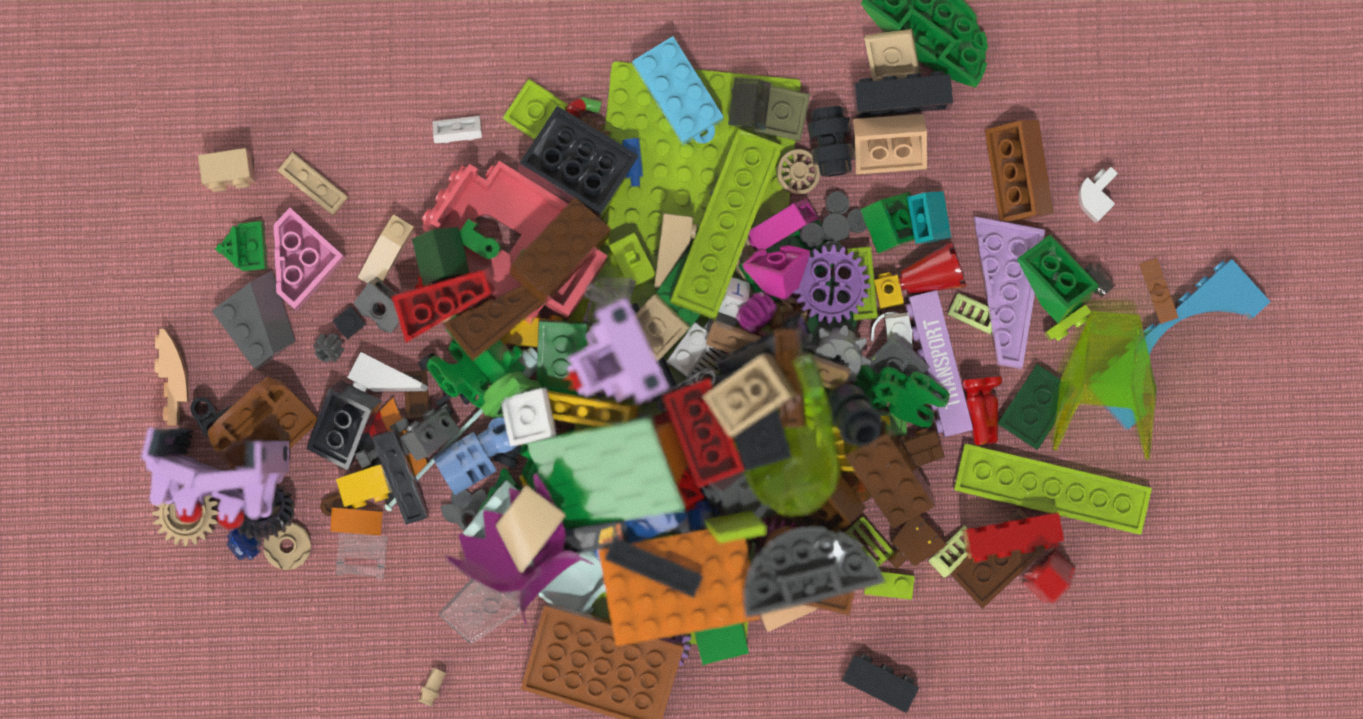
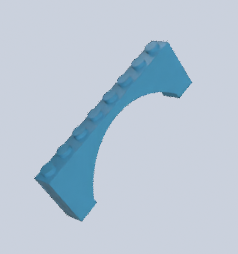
M1232 259L1227 263L1224 260L1213 268L1216 272L1209 279L1207 276L1203 277L1195 285L1198 288L1192 294L1187 292L1178 300L1180 305L1175 309L1179 318L1162 324L1159 323L1156 326L1152 323L1142 332L1144 337L1139 342L1134 339L1124 348L1127 352L1121 358L1116 355L1106 364L1109 368L1103 374L1098 371L1089 379L1092 383L1087 387L1089 391L1124 430L1131 428L1146 414L1142 409L1141 382L1144 367L1152 348L1170 327L1187 317L1206 312H1231L1242 314L1248 319H1252L1270 303L1269 299Z

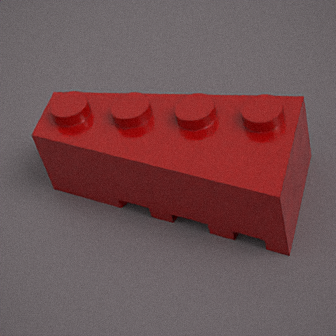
M489 268L392 296L405 343L493 293L495 288Z
M1059 513L962 530L967 559L973 558L974 562L988 560L987 555L997 554L998 558L1012 556L1011 551L1021 549V554L1036 551L1035 547L1044 545L1045 549L1059 547V542L1064 541Z
M1054 549L1039 566H1032L1023 575L1026 579L1022 583L1043 603L1054 604L1071 586L1076 568L1059 551Z

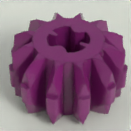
M760 292L754 294L752 298H749L743 304L742 308L738 311L736 319L745 330L755 333L765 327L771 318L775 316L777 306L768 295Z

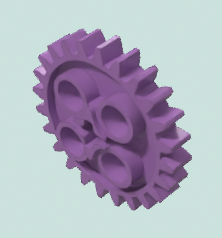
M833 245L830 252H828L827 248L822 246L821 254L816 249L812 250L813 258L809 256L800 286L793 292V294H800L801 296L796 300V303L804 302L805 305L801 310L804 311L809 308L811 310L809 313L810 318L818 314V322L823 317H826L827 324H830L832 318L835 317L837 323H840L841 315L847 320L850 319L849 311L857 314L858 310L855 306L864 307L865 304L860 299L869 297L868 294L863 292L864 289L871 287V285L864 283V280L870 278V275L862 274L867 267L858 266L861 258L853 260V251L845 255V247L836 252V247ZM833 263V283H837V287L832 289V306H829L830 287L826 286L825 283L830 281V264ZM817 265L825 268L826 275L824 278L815 276L814 268ZM840 267H846L849 270L850 276L847 280H843L838 276V269ZM815 289L823 291L825 298L822 302H816L813 299L812 294ZM839 291H845L848 294L847 303L842 304L838 302L836 296Z

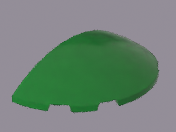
M861 1L860 4L884 33L908 29L913 30L917 57L920 63L935 72L944 71L945 75L951 74V80L974 88L978 86L987 67L986 51L988 43L985 32H981L976 22L977 15L965 1Z

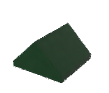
M459 227L432 229L412 239L423 286L470 273Z

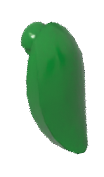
M866 364L861 365L857 373V381L853 382L854 386H858L866 392L876 410L884 409L888 402L879 399L874 391L878 383V375Z

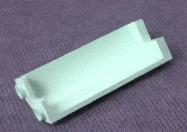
M505 481L489 499L484 508L475 516L463 534L485 539L483 511L505 514L511 506L509 488H516ZM593 551L578 552L577 554L595 565L582 560L571 565L538 595L549 603L590 615L594 610L591 605L602 592L606 593L600 558L597 559Z

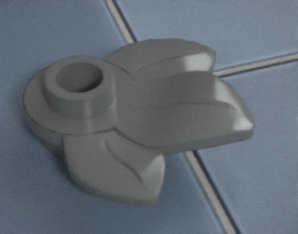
M466 489L457 495L452 492V504L441 506L442 515L448 522L458 524L465 531L469 525L465 523V517L471 515L475 518L482 503L487 500V495L483 489L473 495Z

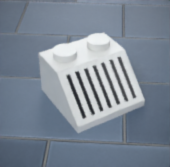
M694 323L668 359L667 364L686 378H690L704 369H711L718 374L720 369L716 361L727 352L706 345L709 332Z

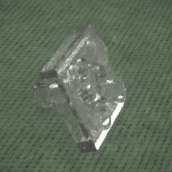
M596 278L595 283L589 284L585 289L591 294L584 292L589 302L583 322H588L589 326H596L600 324L596 312L624 299L629 304L636 281L631 278Z

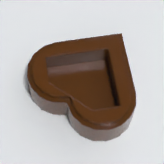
M339 493L324 499L321 502L320 509L324 515L331 516L332 508L350 509V506L344 507L341 494Z

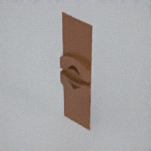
M1154 258L1140 263L1139 266L1160 324L1179 318L1158 259Z

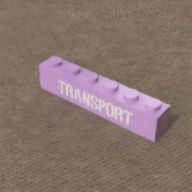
M936 290L909 297L905 308L906 312L909 313V318H913L914 326L911 327L914 341L918 340L920 345L917 355L930 367L924 374L933 378L950 394L946 407L939 408L931 405V409L936 410L938 419L935 420L938 434L942 433L944 438L971 431L973 427L938 292ZM932 392L934 395L942 399L940 394Z

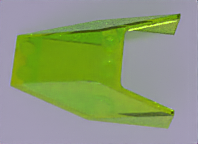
M1091 311L1060 380L1052 449L1054 452H1058L1061 441L1077 407L1082 404L1126 408L1134 412L1145 461H1150L1157 387L1140 315Z

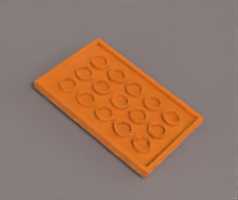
M708 530L632 544L703 575L704 577L695 598L604 560L609 548L598 550L616 646L760 619V616L746 618L744 612L743 590L750 568L745 538L718 543Z

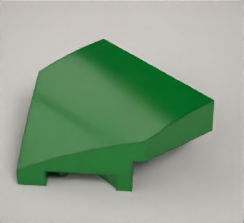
M264 222L240 223L237 226H232L230 233L222 243L216 246L215 250L227 258L235 268L242 271L268 269Z

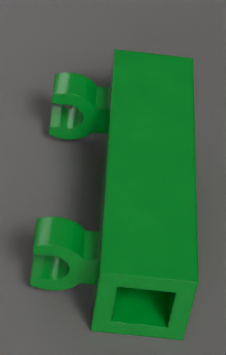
M462 312L453 315L451 319L460 316ZM501 340L474 360L476 365L493 383L510 373L524 372L526 369L519 361V358L523 355L520 348L515 346L511 352Z

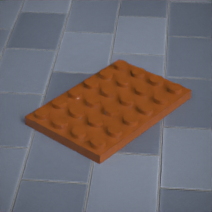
M545 602L521 690L617 719H663L685 643L663 637L616 646L611 621Z

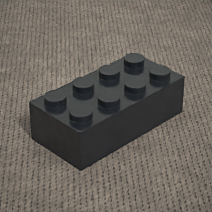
M944 71L932 72L928 77H921L919 73L908 74L905 79H897V76L882 77L883 80L873 81V78L858 79L859 82L855 83L852 89L855 118L950 110L953 104L951 74L945 75Z

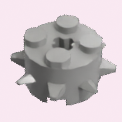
M846 325L842 328H832V331H827L824 328L819 329L820 336L816 345H809L806 349L816 357L850 368V374L846 383L851 380L853 382L857 381V373L861 365L871 363L870 360L862 356L863 346L867 343V339L857 338L855 333L848 330Z

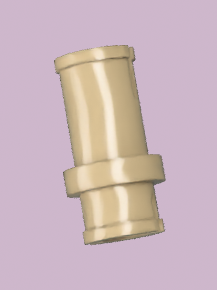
M433 667L425 687H422L420 690L422 694L418 700L431 707L435 698L438 699L440 695L438 691L447 674Z

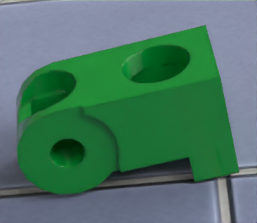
M469 218L460 231L462 243L486 259L499 256L502 252L501 242L497 238L488 237L477 230L479 222Z

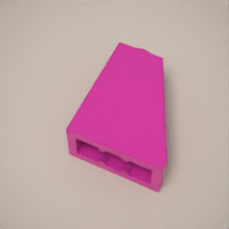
M805 198L750 230L748 240L755 250L763 251L819 218L808 199Z

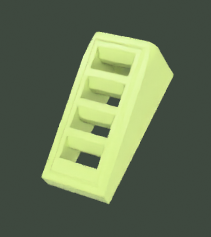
M957 293L948 315L993 336L991 321L988 327L984 326L989 317L988 306ZM962 302H967L962 314H958ZM973 305L975 306V309L970 319H968L966 317ZM983 310L984 313L979 323L975 322L980 311Z
M965 525L946 543L947 545L943 549L936 552L928 560L944 578L967 557L965 544L959 539L961 535L963 536L962 530L968 529ZM954 542L964 552L963 554L952 545ZM947 549L957 559L956 561L945 552ZM941 556L950 567H948L939 557Z

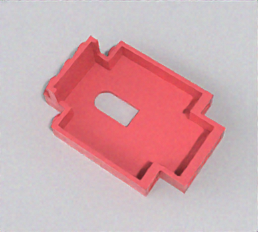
M500 161L496 166L492 165L485 175L487 180L480 177L478 169L471 164L467 168L462 165L458 171L455 169L448 179L450 184L446 190L441 189L436 196L435 201L437 203L432 210L429 208L422 218V221H424L423 229L427 232L432 229L459 227V231H461L469 218L476 220L482 215H488L521 235L509 254L502 250L499 256L492 259L480 256L463 244L470 273L489 268L495 291L486 297L491 300L522 286L509 274L511 264L517 259L521 251L526 249L568 206V203ZM597 250L545 306L569 320L606 264L607 255ZM544 305L526 318L525 321L532 324Z

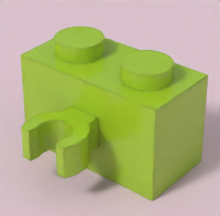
M635 233L609 245L611 251L607 254L613 266L618 264L622 272L618 276L624 287L629 286L633 290L656 278V274Z

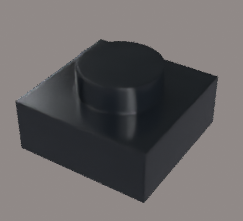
M351 306L332 321L347 340L366 326Z

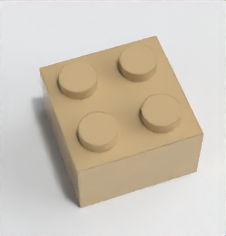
M246 148L198 155L202 184L208 189H212V192L225 191L227 186H236L237 189L250 187V183L256 182L252 154Z

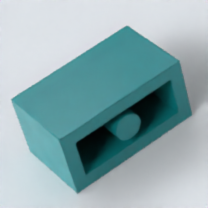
M944 191L924 192L907 197L915 244L934 243L952 238Z

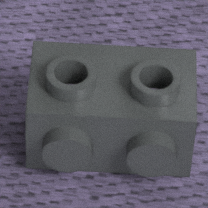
M445 407L439 410L434 408L428 410L422 415L424 418L422 421L419 422L417 420L406 427L407 432L401 436V439L416 461L428 457L460 432V429Z

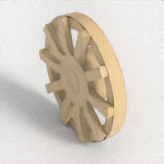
M797 149L785 153L776 166L778 183L787 192L799 195L811 191L817 185L820 178L819 165H813L812 154L805 150ZM797 154H803L800 162L797 160ZM790 155H793V164L787 159ZM807 157L812 162L808 165L804 163ZM784 161L789 166V168L782 167ZM814 166L815 174L809 173V168ZM781 171L788 172V175L782 177ZM808 176L814 177L812 184L806 179ZM791 178L792 180L787 186V184L784 181ZM795 181L797 182L798 190L792 189ZM801 181L807 185V188L804 190L801 188Z

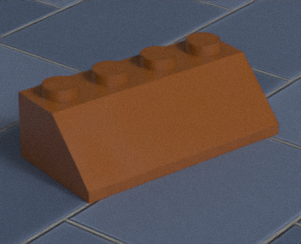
M1020 120L984 130L999 221L1007 223L1054 214L1039 120Z

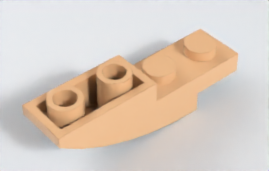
M159 329V335L155 337V348L159 349V359H155V373H158L160 378H168V383H164V397H168V403L163 409V419L167 421L168 426H180L181 402L190 403L188 375L181 352L174 339L167 330Z

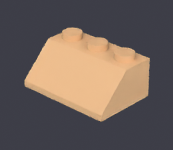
M924 114L852 119L856 174L927 169V130Z

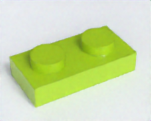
M1085 304L1045 332V336L1049 341L1055 338L1058 342L1069 334L1066 329L1072 325L1078 328L1089 319L1086 315L1091 313V311Z
M881 572L884 583L864 589V594L912 600L915 576Z

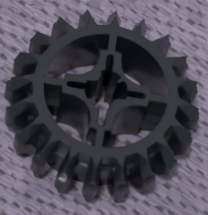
M276 483L271 515L268 517L259 516L253 519L245 513L243 523L235 528V530H238L241 536L246 534L248 540L255 537L258 542L261 537H265L267 541H269L272 535L278 538L279 531L286 533V526H291L292 518L295 516V505L291 494L286 492L284 486L279 487ZM239 489V491L244 495V490Z

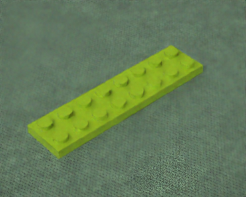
M737 130L670 303L708 318L716 319L781 152L782 145L744 130Z
M964 444L954 491L1050 514L1059 513L1063 517L1141 535L1152 488Z

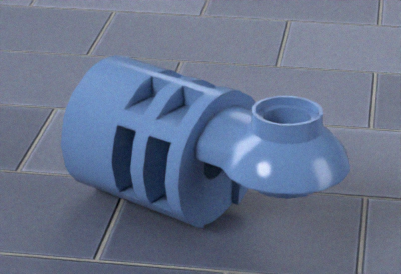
M501 417L492 420L488 429L479 435L473 432L432 457L450 489L457 495L497 471L489 459L491 456L497 453L508 452L516 446H510L505 418Z

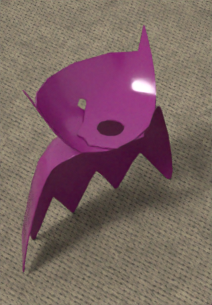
M534 474L535 493L556 507L540 478ZM509 488L511 505L521 491ZM484 510L485 539L459 534L458 537L464 552L465 561L446 555L444 558L459 571L492 590L501 593L520 591L519 607L527 627L524 612L546 586L571 565L581 560L592 565L595 564L577 553L562 551L565 541V530L561 521L531 560L533 561V566L528 564L521 573L518 571L496 527L504 514Z

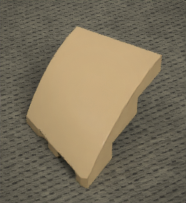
M525 486L496 525L518 571L521 573L565 516L564 513L527 486Z

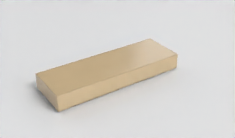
M293 152L277 170L333 216L349 198Z

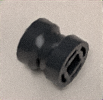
M517 445L514 449L510 450L511 454L506 452L497 453L494 455L493 460L515 469L517 465L516 458L520 454L522 446Z

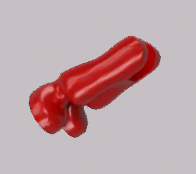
M1002 376L962 380L963 387L967 393L965 400L973 427L974 443L976 445L997 443L998 398L991 393V390L1002 384Z

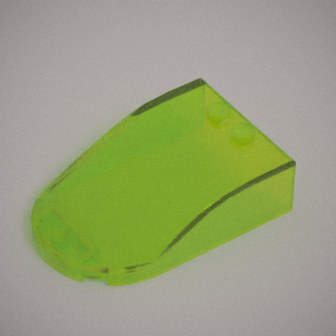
M812 353L794 360L804 388L806 426L783 427L792 458L744 472L749 487L757 499L765 506L768 505L785 515H802L823 505L834 492L839 478V459L831 411ZM733 436V437H732V440H733V442H734L735 448H736L737 453H738V456H739V458H740V455H739V452H738V449H737V446H736V442H735V439H734V436Z

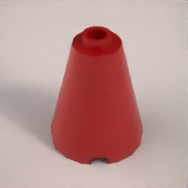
M952 241L901 271L902 276L898 277L902 291L907 289L909 294L966 287V281H960L964 278L955 249L950 250V248H953Z

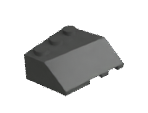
M273 270L251 281L212 310V313L256 370H259L296 342L282 297L276 291V280Z

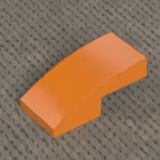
M332 508L330 532L381 536L383 512Z

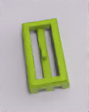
M861 517L845 531L846 535L859 542L852 534L854 530L858 532L880 558L878 561L874 559L878 567L894 553L864 517ZM861 524L865 526L887 552L885 555L882 554L859 527ZM863 546V547H862V550H863L867 555H871V554L865 549V547Z

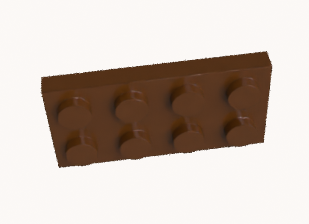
M1018 508L1004 522L1026 519L1028 517ZM1044 545L1036 546V551L1021 554V549L1011 551L1012 556L998 558L997 554L987 555L988 560L974 562L973 558L967 559L966 557L949 575L983 609L1046 549Z

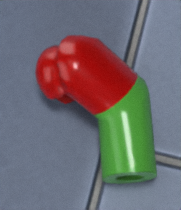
M580 97L569 103L567 112L577 118L585 110L599 113L602 102Z

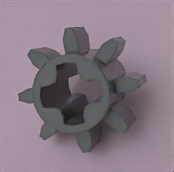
M322 333L313 345L316 357L323 362H329L330 360L336 362L344 351V348L341 347L342 340L333 333L327 336Z

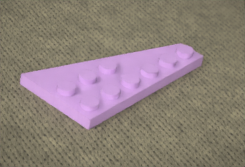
M974 217L997 363L1002 366L1022 369L1035 293L1017 259L1044 239L1045 230Z

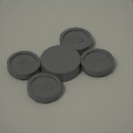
M836 191L826 198L825 205L831 214L822 220L820 226L815 223H809L801 229L800 238L806 246L816 247L825 239L828 242L823 246L827 248L828 252H830L833 245L836 247V252H839L842 248L839 242L844 240L850 231L862 233L867 229L860 209L850 211L846 218L842 215L849 208V200L844 193Z

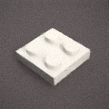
M546 388L518 394L510 399L506 398L501 403L510 446L556 436Z

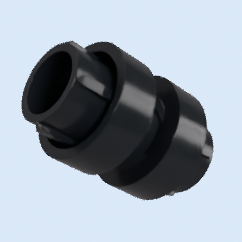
M829 106L813 110L811 113L812 123L808 124L809 139L817 140L818 148L811 150L813 165H819L822 177H834L851 173V161L856 159L854 144L846 143L845 135L852 133L850 118L844 117V111L841 106Z
M851 384L839 385L830 392L826 411L843 440L856 446L872 444L879 436L882 419L866 392L862 388Z

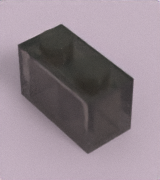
M735 78L734 86L732 87L728 125L746 130H765L771 83L756 78Z

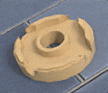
M291 523V526H286V533L279 531L278 538L274 535L270 536L269 541L264 538V555L269 563L276 568L284 570L296 569L303 565L310 556L312 548L311 539L307 531L298 524ZM285 539H290L294 544V548L290 553H285L281 549V543Z

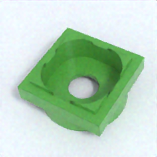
M523 372L510 373L497 380L486 391L484 395L486 403L481 407V410L486 416L504 418L501 403L506 398L510 399L512 396L543 389L538 381L529 380Z

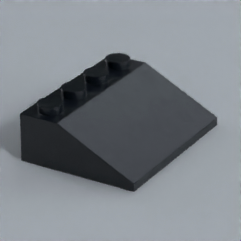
M556 106L520 161L518 173L567 203L576 198L601 219L639 155L559 106Z

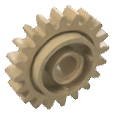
M212 495L203 496L202 516L198 521L192 523H184L178 519L175 502L172 504L163 503L155 505L160 509L159 511L152 512L153 515L159 516V519L154 524H162L158 533L161 534L167 531L165 540L169 541L172 537H175V545H178L181 539L184 546L189 545L190 539L194 545H198V537L207 540L205 532L214 533L210 525L219 523L213 519V516L218 515L219 512L213 510V507L219 503L210 501Z

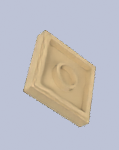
M912 29L865 35L864 39L873 81L883 80L882 77L897 76V79L906 78L908 74H920Z
M654 294L634 316L657 362L691 327L657 294Z

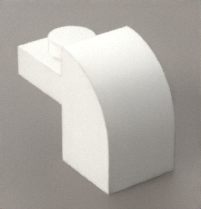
M1112 167L1107 171L1102 169L1093 178L1096 181L1095 184L1087 177L1079 188L1078 201L1080 207L1095 223L1115 205L1101 191L1118 174Z

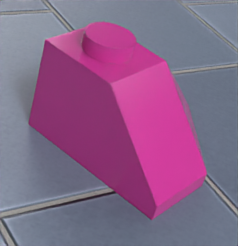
M791 245L780 247V251L768 254L766 250L758 251L743 263V268L766 294L787 299L800 286L810 251Z

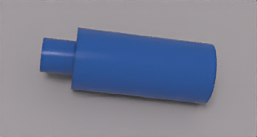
M640 139L622 140L623 146L639 155L626 179H630L631 187L641 186L640 178L643 177Z

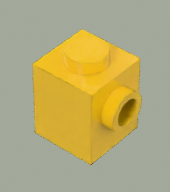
M891 272L877 275L878 279L874 280L879 310L903 305L904 301L898 275L892 276Z

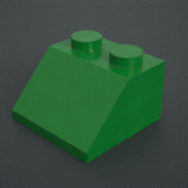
M910 192L879 200L860 209L878 254L915 241L907 198L911 196Z

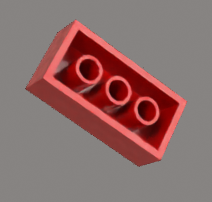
M710 379L661 397L696 488L744 471L732 437L728 435L703 397L713 390Z

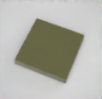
M764 84L754 132L800 142L810 94Z

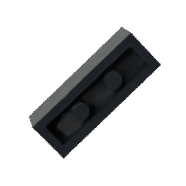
M862 653L859 656L853 654L841 681L907 713L920 688L915 685L916 680L904 674L900 678L893 674L894 669L884 664L878 667L872 664V658Z

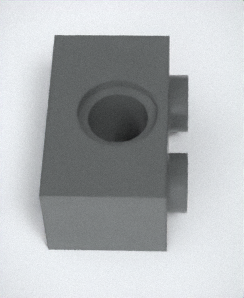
M377 277L366 285L353 304L358 307L357 310L363 316L373 319L377 327L384 332L392 333L400 326L392 296L397 293ZM378 302L385 305L386 312H382L379 309Z

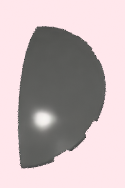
M821 527L795 529L769 542L752 562L743 590L745 617L769 614L841 596L882 584L884 579L872 556L867 555L858 546V542L843 533L837 534L827 531L826 528Z

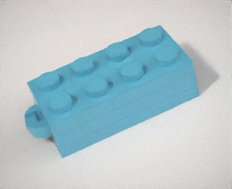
M672 36L632 61L633 67L681 144L685 145L693 139L700 144L710 142L715 135L714 126L722 122L724 117L675 38ZM709 131L706 135L700 136L704 132Z

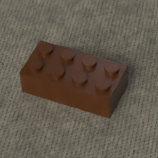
M574 198L511 264L509 274L546 305L607 241L611 228L579 200Z
M886 420L882 422L879 436L872 444L856 446L843 442L846 459L892 528L935 507L933 492Z

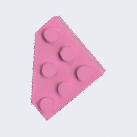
M289 208L273 225L277 279L276 291L278 295L298 311L344 261L345 257Z

